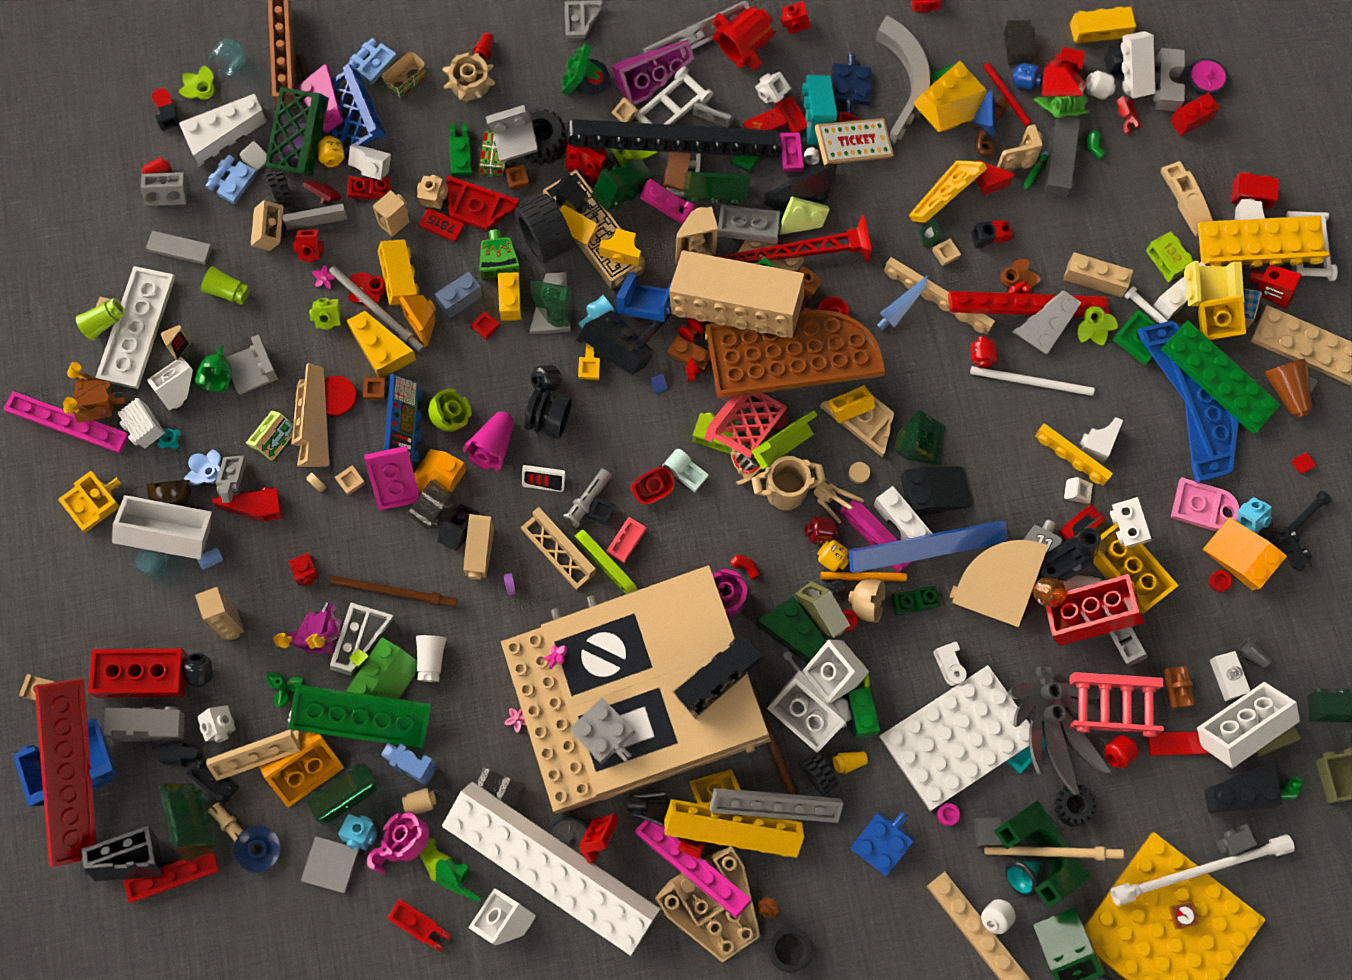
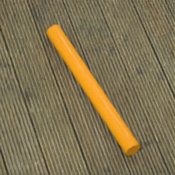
M821 572L820 578L821 580L841 579L842 581H864L867 579L907 581V573Z

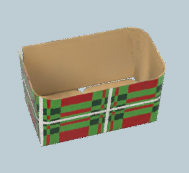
M408 52L382 74V78L386 87L401 99L427 76L423 60L415 53ZM410 70H418L410 79L407 78V73ZM396 82H404L400 87L393 86Z
M485 131L480 158L481 176L503 177L505 161L500 162L494 133L492 131Z

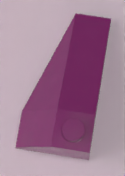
M684 40L626 59L612 65L611 69L616 84L623 96L633 105H636L653 96V93L659 87H663L666 81L676 74L680 68L687 66L694 59L689 40Z

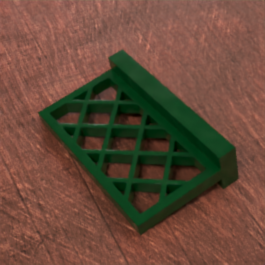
M280 87L265 162L266 167L313 177L318 156L317 146L322 136L329 97L321 93ZM286 93L292 94L295 99L289 105L285 103ZM306 97H312L310 106L305 109L301 101ZM298 104L302 112L294 117L290 109ZM287 112L291 120L283 125L281 123V116ZM305 116L307 123L303 128H300L296 121ZM294 124L298 132L290 137L286 129ZM283 132L287 140L279 145L277 136ZM301 136L303 139L302 145L296 148L293 140ZM290 144L293 152L286 157L282 149ZM279 152L283 160L273 164V156ZM294 156H297L299 159L297 168H293L289 163V160Z

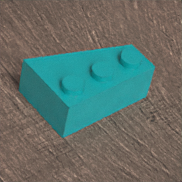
M807 75L806 83L802 84L807 122V145H819L815 126L818 124L836 123L837 112L830 76Z

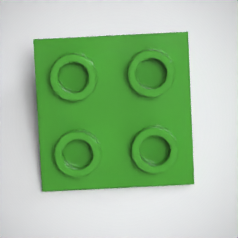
M1084 95L1034 98L1042 108L1047 109L1057 118L1089 113L1084 108L1088 101L1087 96Z

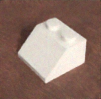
M828 640L802 670L828 703L835 701L856 688L869 673L867 668L843 640Z

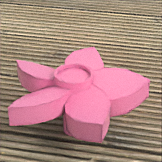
M510 708L509 714L511 718L507 719L504 724L514 725L515 731L519 733L521 724L527 726L522 709L517 712L515 709Z

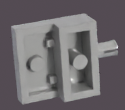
M603 698L569 729L601 764L614 753H617L624 762L628 760L626 756L628 758L632 756L623 745L635 731Z

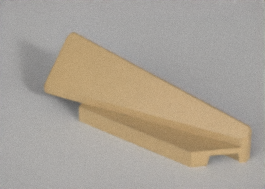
M310 363L306 365L305 379L299 380L296 390L291 444L300 446L297 463L299 467H326L329 465L324 369L321 366Z

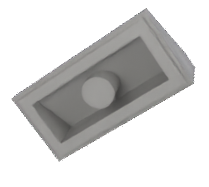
M694 102V116L722 127L730 128L734 116Z

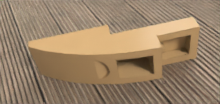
M1180 161L1162 167L1161 174L1176 197L1180 212L1194 235L1198 236V223L1213 221L1200 188L1191 172H1186Z

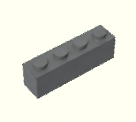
M1064 116L1063 118L1055 117L1051 129L1043 194L1067 198L1069 192L1074 190L1076 180L1073 179V173H1076L1078 162L1075 161V156H1078L1080 149L1077 139H1080L1082 127H1079L1080 119Z

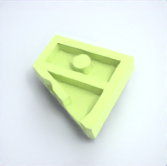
M791 196L779 225V234L783 235L822 227L830 210L829 207Z

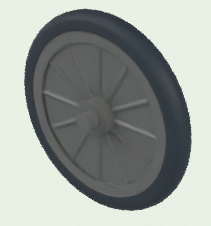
M565 816L553 822L547 833L583 856L579 845L589 827L588 824L574 816Z

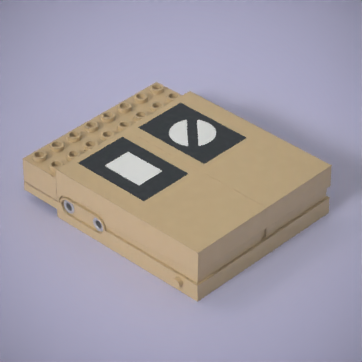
M709 565L598 605L592 595L587 597L590 608L562 618L558 608H554L551 610L553 621L542 624L541 628L501 641L551 806L555 813L563 814L599 800H606L745 750L747 753L755 751L754 747L771 741L748 674L696 719L673 693L676 688L692 677L700 668L711 662L716 654L729 648L730 642L735 639ZM555 645L558 648L566 646L567 652L563 656L564 663L559 664L557 662L553 669H549L550 662L544 658L551 655L552 646ZM601 698L635 731L623 745L632 755L630 758L626 756L628 759L626 762L617 753H614L601 764L569 730Z

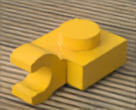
M587 343L586 357H579L578 379L599 380L600 358H594V348Z

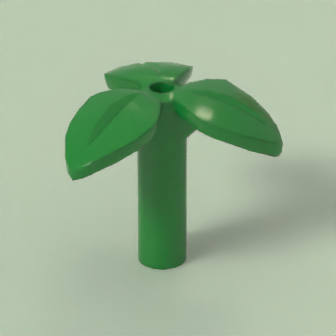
M274 672L266 673L268 685L272 689L280 690L274 695V704L277 708H281L289 702L288 690L295 692L296 684L303 685L304 682L302 677L293 676L285 683L282 675Z

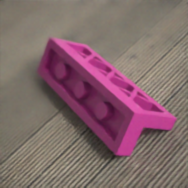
M852 500L848 503L853 507L852 510L842 506L840 514L871 546L898 541L861 502ZM911 562L891 565V567L897 573H900Z

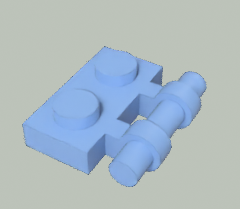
M373 38L365 42L361 46V50L356 55L354 54L348 63L353 67H358L357 69L360 71L362 78L371 85L397 58L396 53L382 43L375 48L377 42ZM368 54L369 57L364 61L363 59Z
M228 155L225 160L220 161L216 172L209 176V181L205 187L210 191L215 186L219 187L217 190L218 196L235 205L256 177L257 171L240 161L235 167L231 164L235 159ZM225 172H228L229 175L226 180H222V176Z

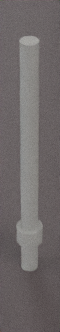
M335 266L330 268L329 272L397 332L403 342L409 343L418 352L424 349V346L413 337L414 334L409 329H404Z

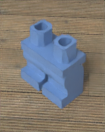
M388 743L381 754L389 761V765L399 773L404 772L407 776L426 786L438 768L431 758L424 755L422 760H419L412 751H409L402 744L397 748Z

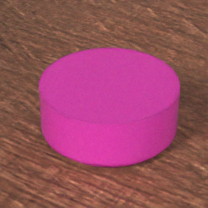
M945 803L939 807L937 819L944 826H953L960 819V811L956 805Z

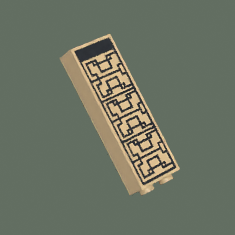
M575 170L570 175L588 194L589 206L586 212L581 213V215L597 223L598 231L587 246L576 239L574 241L611 290L615 287L619 288L623 285L628 273H634L637 276L642 274L645 269V260L641 256L638 267L627 263H616L612 259L599 256L601 240L612 238L616 228H621L609 212L592 196L593 191L579 172ZM560 180L543 190V194H548L555 203V186Z

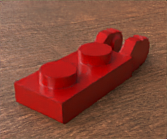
M401 899L398 900L386 918L422 943L429 944L439 952H442L444 948L438 942L430 939L433 931L435 930L440 936L448 940L452 937L451 934L438 927L436 922Z

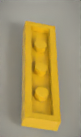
M1045 423L1036 433L1035 437L1038 438L1042 445L1052 448L1057 456L1067 459L1076 470L1086 473L1094 483L1103 486L1113 474Z

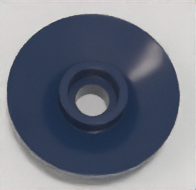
M252 826L245 829L239 834L234 844V857L237 863L243 869L250 872H262L269 869L277 861L280 854V842L277 835L271 829L264 826ZM256 844L262 847L259 853H254L252 850Z

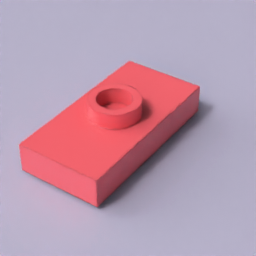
M628 517L607 549L606 554L625 564L646 532L647 527Z

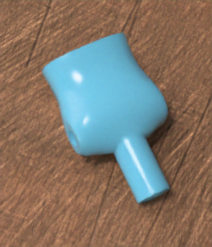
M602 295L598 300L586 307L588 316L579 322V325L583 328L587 322L610 310L616 312V309Z

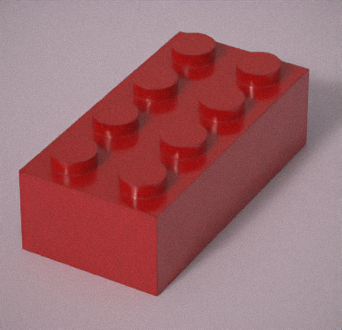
M1130 574L1044 598L1045 605H1048L1046 610L1052 636L1059 646L1145 623L1136 587Z

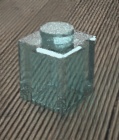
M141 549L132 567L138 572L157 580L169 557L163 552Z

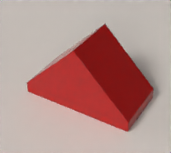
M984 162L987 169L975 179L983 195H987L1008 187L1014 173Z

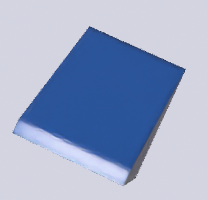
M663 373L651 378V385L656 394L668 389Z

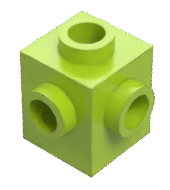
M320 298L313 302V307L309 309L310 320L315 322L316 328L326 330L341 325L342 316L338 299Z

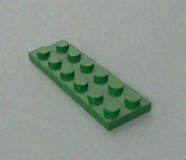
M1188 320L1161 348L1171 360L1252 434L1256 433L1280 406L1272 396Z
M296 684L288 729L423 748L431 704Z

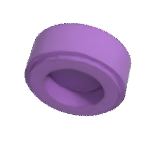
M512 573L504 574L507 594H516Z

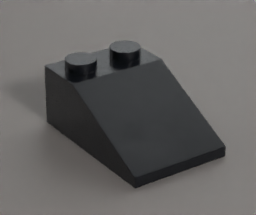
M921 467L904 470L901 476L905 500L918 516L972 507L962 467Z

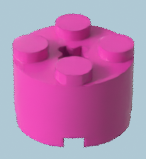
M729 569L719 570L713 574L727 617H731L742 610L746 601L747 586L739 573ZM724 590L728 591L727 596H722Z

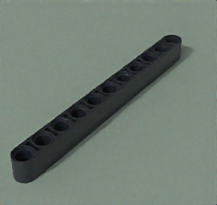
M573 119L566 124L567 141L573 147L776 157L782 152L779 133L774 130Z

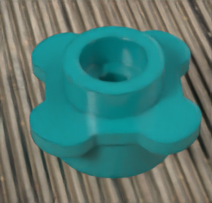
M164 428L165 433L159 437L158 446L162 449L165 447L177 449L181 432L178 429Z

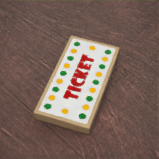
M884 118L826 123L815 126L824 165L887 159L894 156Z

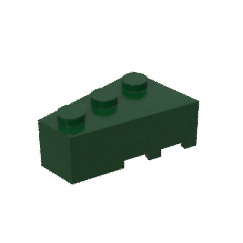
M639 158L625 162L623 164L624 167L620 168L616 165L613 166L611 171L607 169L601 171L592 196L607 212L613 208H619L627 200H633L643 191L646 181L649 179L653 180L655 174Z

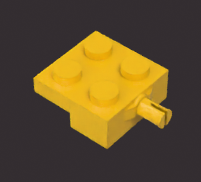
M90 471L73 483L75 485L73 489L58 499L81 530L86 533L119 509L120 506L114 499L112 491L122 485V483L116 477L106 485Z

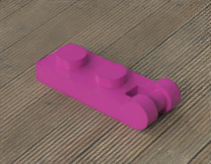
M651 179L646 181L640 199L682 225L691 211H694L696 208L693 203L684 201ZM679 208L683 210L682 214L678 212Z

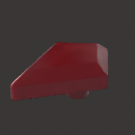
M305 181L302 185L320 196V202L325 205L328 202L340 201L341 199L339 192L328 184Z

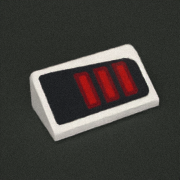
M523 466V487L557 492L564 491L566 481L564 470Z

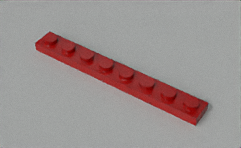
M950 291L948 302L950 313L1035 315L1057 295ZM1072 295L1082 302L1072 317H1084L1086 310L1092 306L1100 307L1105 314H1110L1106 297ZM1096 313L1091 315V318L1097 317Z

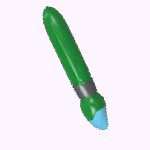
M1044 151L1038 157V161L1024 182V189H1028L1033 184L1043 164L1048 160V151Z

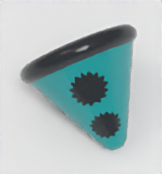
M1011 861L1005 870L1008 883L1017 893L1023 896L1034 895L1036 893L1034 888L1038 886L1042 863L1039 861Z

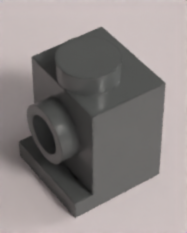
M1247 824L1223 833L1225 838L1217 841L1219 850L1226 857L1257 845Z

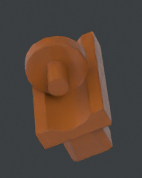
M1187 666L1165 668L1164 674L1171 708L1195 705L1191 688L1192 682L1189 679Z

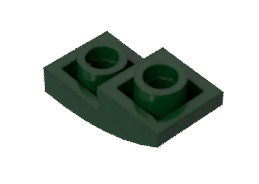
M936 585L920 587L913 591L898 592L891 595L895 616L926 611L941 606Z

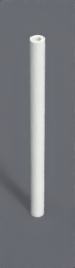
M971 366L970 370L972 375L1091 396L1094 394L1093 387Z

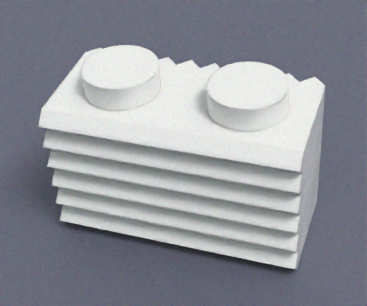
M135 398L128 406L118 411V415L122 419L119 422L120 425L127 432H130L128 437L136 446L140 445L143 448H147L165 433L149 407L139 398Z

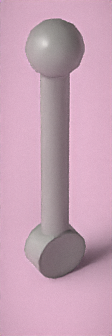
M785 652L783 655L784 660L789 661L798 672L800 668L792 659V654Z

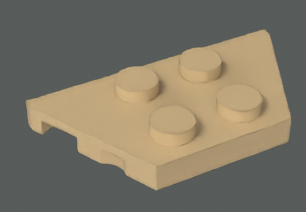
M874 397V409L840 424L883 457L894 412ZM827 401L822 402L820 408L835 419Z

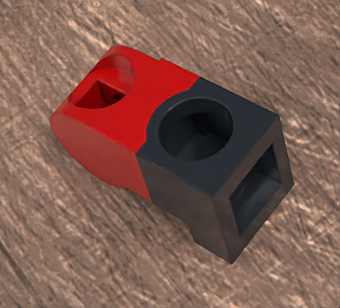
M163 88L155 90L152 94V99L160 112L155 117L161 131L179 126L180 121L169 92Z
M1007 220L976 223L971 231L975 248L996 242L1004 243L1013 238L1011 226Z

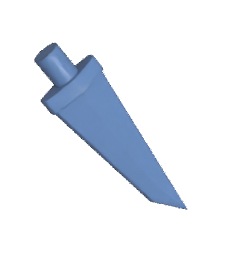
M928 275L880 313L884 318L877 326L882 331L889 324L894 328L898 325L897 323L925 289Z

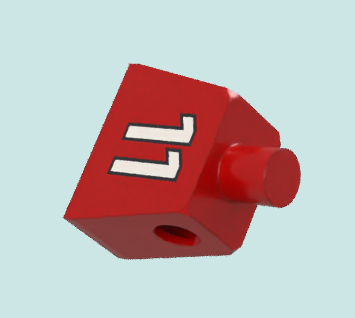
M1269 265L1265 273L1253 269L1249 281L1259 284L1257 291L1262 292L1261 297L1286 309L1302 274Z

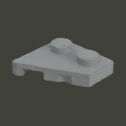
M602 0L564 1L566 39H586L602 8Z

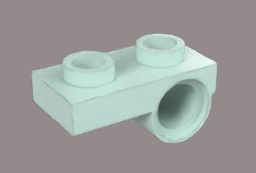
M675 449L662 465L671 470L676 479L695 493L709 476V474L691 462L690 457L680 449Z

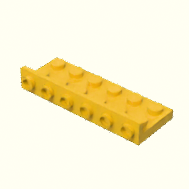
M1321 216L1206 221L1198 223L1201 262L1206 266H1228L1232 262H1241L1242 265H1249L1250 267H1260L1262 264L1280 266L1283 263L1300 265L1303 262L1320 264L1330 256L1329 251L1325 252Z

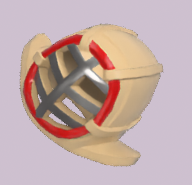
M750 442L741 443L748 449L752 448ZM734 449L730 453L734 466L738 473L743 476V479L736 481L737 485L750 482L752 478L764 470L760 467L754 455L748 458Z

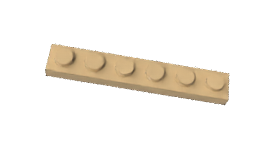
M892 257L889 258L884 272L890 278L902 282L908 289H911L924 278ZM927 279L921 296L928 301L936 303L943 311L950 312L949 292ZM952 313L961 322H967L977 332L986 335L995 320L985 314Z
M943 872L926 886L999 980H1030L995 934L984 926L980 915L946 872Z

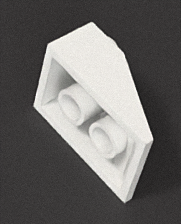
M800 670L775 696L767 708L817 753L846 723V719L835 706L824 699L807 676Z

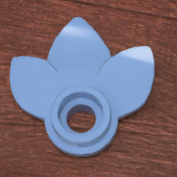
M212 449L207 456L199 453L191 455L188 461L191 471L184 477V480H190L191 485L194 486L201 485L204 482L216 484L220 470V454Z

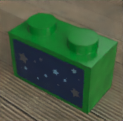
M870 687L849 691L845 698L850 704L852 713L851 724L855 739L877 735L880 729Z

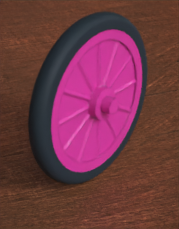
M1209 58L1199 59L1192 63L1188 69L1187 78L1189 84L1195 91L1205 95L1208 92L1210 95L1218 94L1228 84L1227 70L1216 60Z

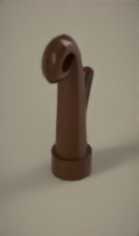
M995 97L996 121L1001 114L1005 113L1009 106V102L1002 97ZM974 123L971 127L975 129L979 126ZM980 128L975 139V150L981 156H991L995 152V145L985 140L988 133ZM988 146L990 149L986 150L982 147Z

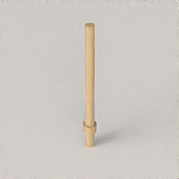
M985 846V855L1080 857L1105 861L1106 858L1124 859V850L1105 849V847L1095 846V849L1012 846L1006 849L1005 846Z

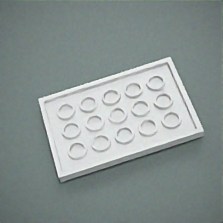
M987 665L879 737L928 810L932 811L1029 746L1030 724L1025 719L1020 726L1014 727L1013 720L1018 707Z

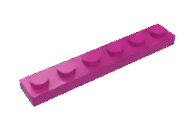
M12 391L3 409L6 413L118 454L122 453L129 439L127 432L96 421L77 423L74 413L66 414L61 408Z
M644 820L634 831L642 841L736 919L752 902L751 898L700 856L699 859H696L677 850L681 841L677 837L665 835V827Z

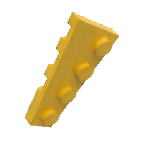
M955 161L909 214L911 220L925 223L987 169L984 162Z

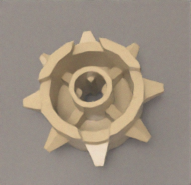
M469 53L456 55L451 61V66L443 68V72L449 76L450 80L444 88H452V91L462 101L467 102L482 98L488 92L489 86L495 85V81L488 74V71L494 66L493 64L486 65V62L479 56V53H475L473 56H470Z

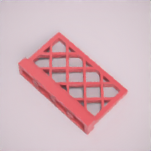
M764 393L733 396L711 421L704 439L709 442L716 439L751 458L753 455L751 451L761 445L786 412L787 406ZM754 396L758 398L760 402H752L750 397ZM769 407H774L779 412H770ZM749 408L751 413L743 414L742 409ZM755 408H763L765 413H757ZM768 418L770 424H761L760 419ZM754 419L756 424L748 425L746 420ZM732 420H741L742 425L734 426ZM759 430L760 436H752L751 431ZM737 431H745L747 436L739 437ZM731 432L733 437H727L722 433ZM750 442L752 448L748 449L741 443Z

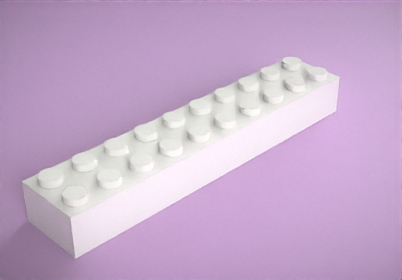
M471 782L460 792L442 825L449 832L629 955L636 949L660 911V908L595 864H589L586 858L474 782Z

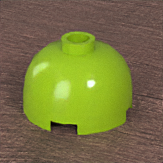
M447 388L441 390L429 404V418L442 431L453 432L463 428L468 424V419L472 414L467 398L465 396L462 398L459 394L455 393L457 391L455 389Z

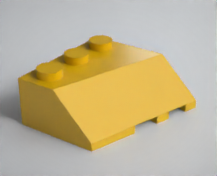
M959 61L925 90L913 104L940 133L964 122L972 121L987 91L966 66Z

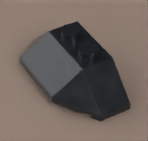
M838 164L825 165L772 191L766 192L764 204L786 211L791 196L818 204L823 203L828 198Z

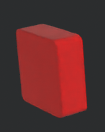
M1307 452L1291 461L1299 474H1303L1315 467V463Z

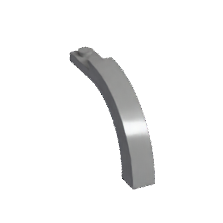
M886 15L878 29L875 41L885 45L899 57L908 72L911 84L910 98L889 135L890 143L895 146L898 139H903L906 133V129H904L906 125H911L914 117L920 118L921 112L913 102L929 88L930 72L925 53L917 39L902 24Z

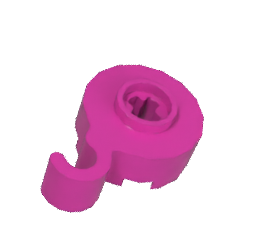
M411 812L402 815L400 813L395 814L383 828L386 832L384 841L381 840V847L370 852L367 864L371 869L383 875L385 870L382 869V863L385 859L391 862L415 859L425 849L429 839V829L426 822Z

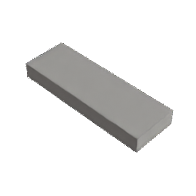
M343 204L283 215V221L287 230L347 219Z
M152 231L145 249L147 252L206 265L212 246L211 244Z

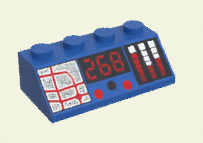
M390 374L384 451L407 446L412 467L415 469V462H419L420 457L417 442L421 441V429H418V423L422 422L423 417L420 402L424 401V390L420 389L419 383L396 374Z

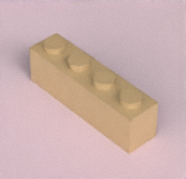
M218 587L195 595L203 620L223 640L236 639L240 636L239 634L245 632L237 608Z

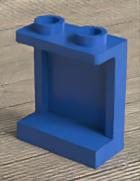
M628 273L616 297L617 314L664 322L667 315L671 314L669 296L671 283L668 289L637 284V274Z

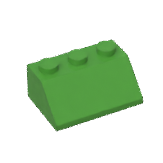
M381 637L346 692L400 699L417 673V660L398 646Z

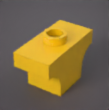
M616 228L612 238L601 240L599 256L612 259L616 263H627L639 267L641 250L635 247L636 233Z

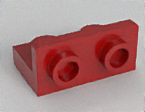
M615 813L592 819L579 845L581 854L589 864L594 863L599 851L607 847L619 821Z

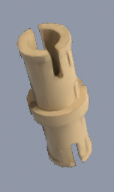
M219 802L214 804L213 807L215 809L210 808L208 813L221 825L220 829L223 832L226 831L236 841L239 834L244 830L237 824V819L234 816H230Z

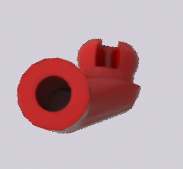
M1022 281L1012 285L1008 293L1030 294L1032 286L1028 282Z
M738 554L735 555V558L731 559L732 567L735 569L745 568L751 580L760 577V573L751 558Z

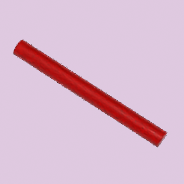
M990 62L984 64L983 68L1009 102L1024 126H1030L1032 121Z

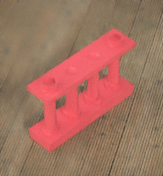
M1074 672L1070 676V685H1076V688L1079 689V721L1070 723V728L1076 729V732L1089 733L1090 730L1143 733L1144 737H1156V734L1164 731V726H1154V693L1163 687V678ZM1090 686L1098 687V690H1101V722L1088 721V689ZM1112 688H1120V691H1122L1123 724L1110 723V690ZM1134 689H1141L1144 693L1145 725L1132 724V692Z

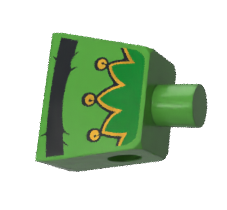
M498 229L489 231L490 239L481 242V278H496L498 273L519 272L520 274L519 263L511 239L509 237L502 238L501 231Z

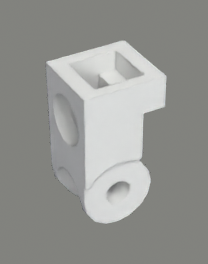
M957 641L939 647L933 652L943 677L950 686H957L962 683L967 675L966 670L960 665L955 654L960 650Z

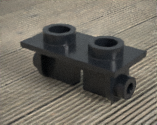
M1286 526V533L1279 532L1274 535L1275 543H1277L1283 553L1290 549L1292 550L1290 554L1286 555V558L1294 569L1301 571L1306 567L1304 565L1306 563L1312 567L1310 559L1313 557L1306 547L1301 548L1298 543L1301 540L1294 530L1289 531Z

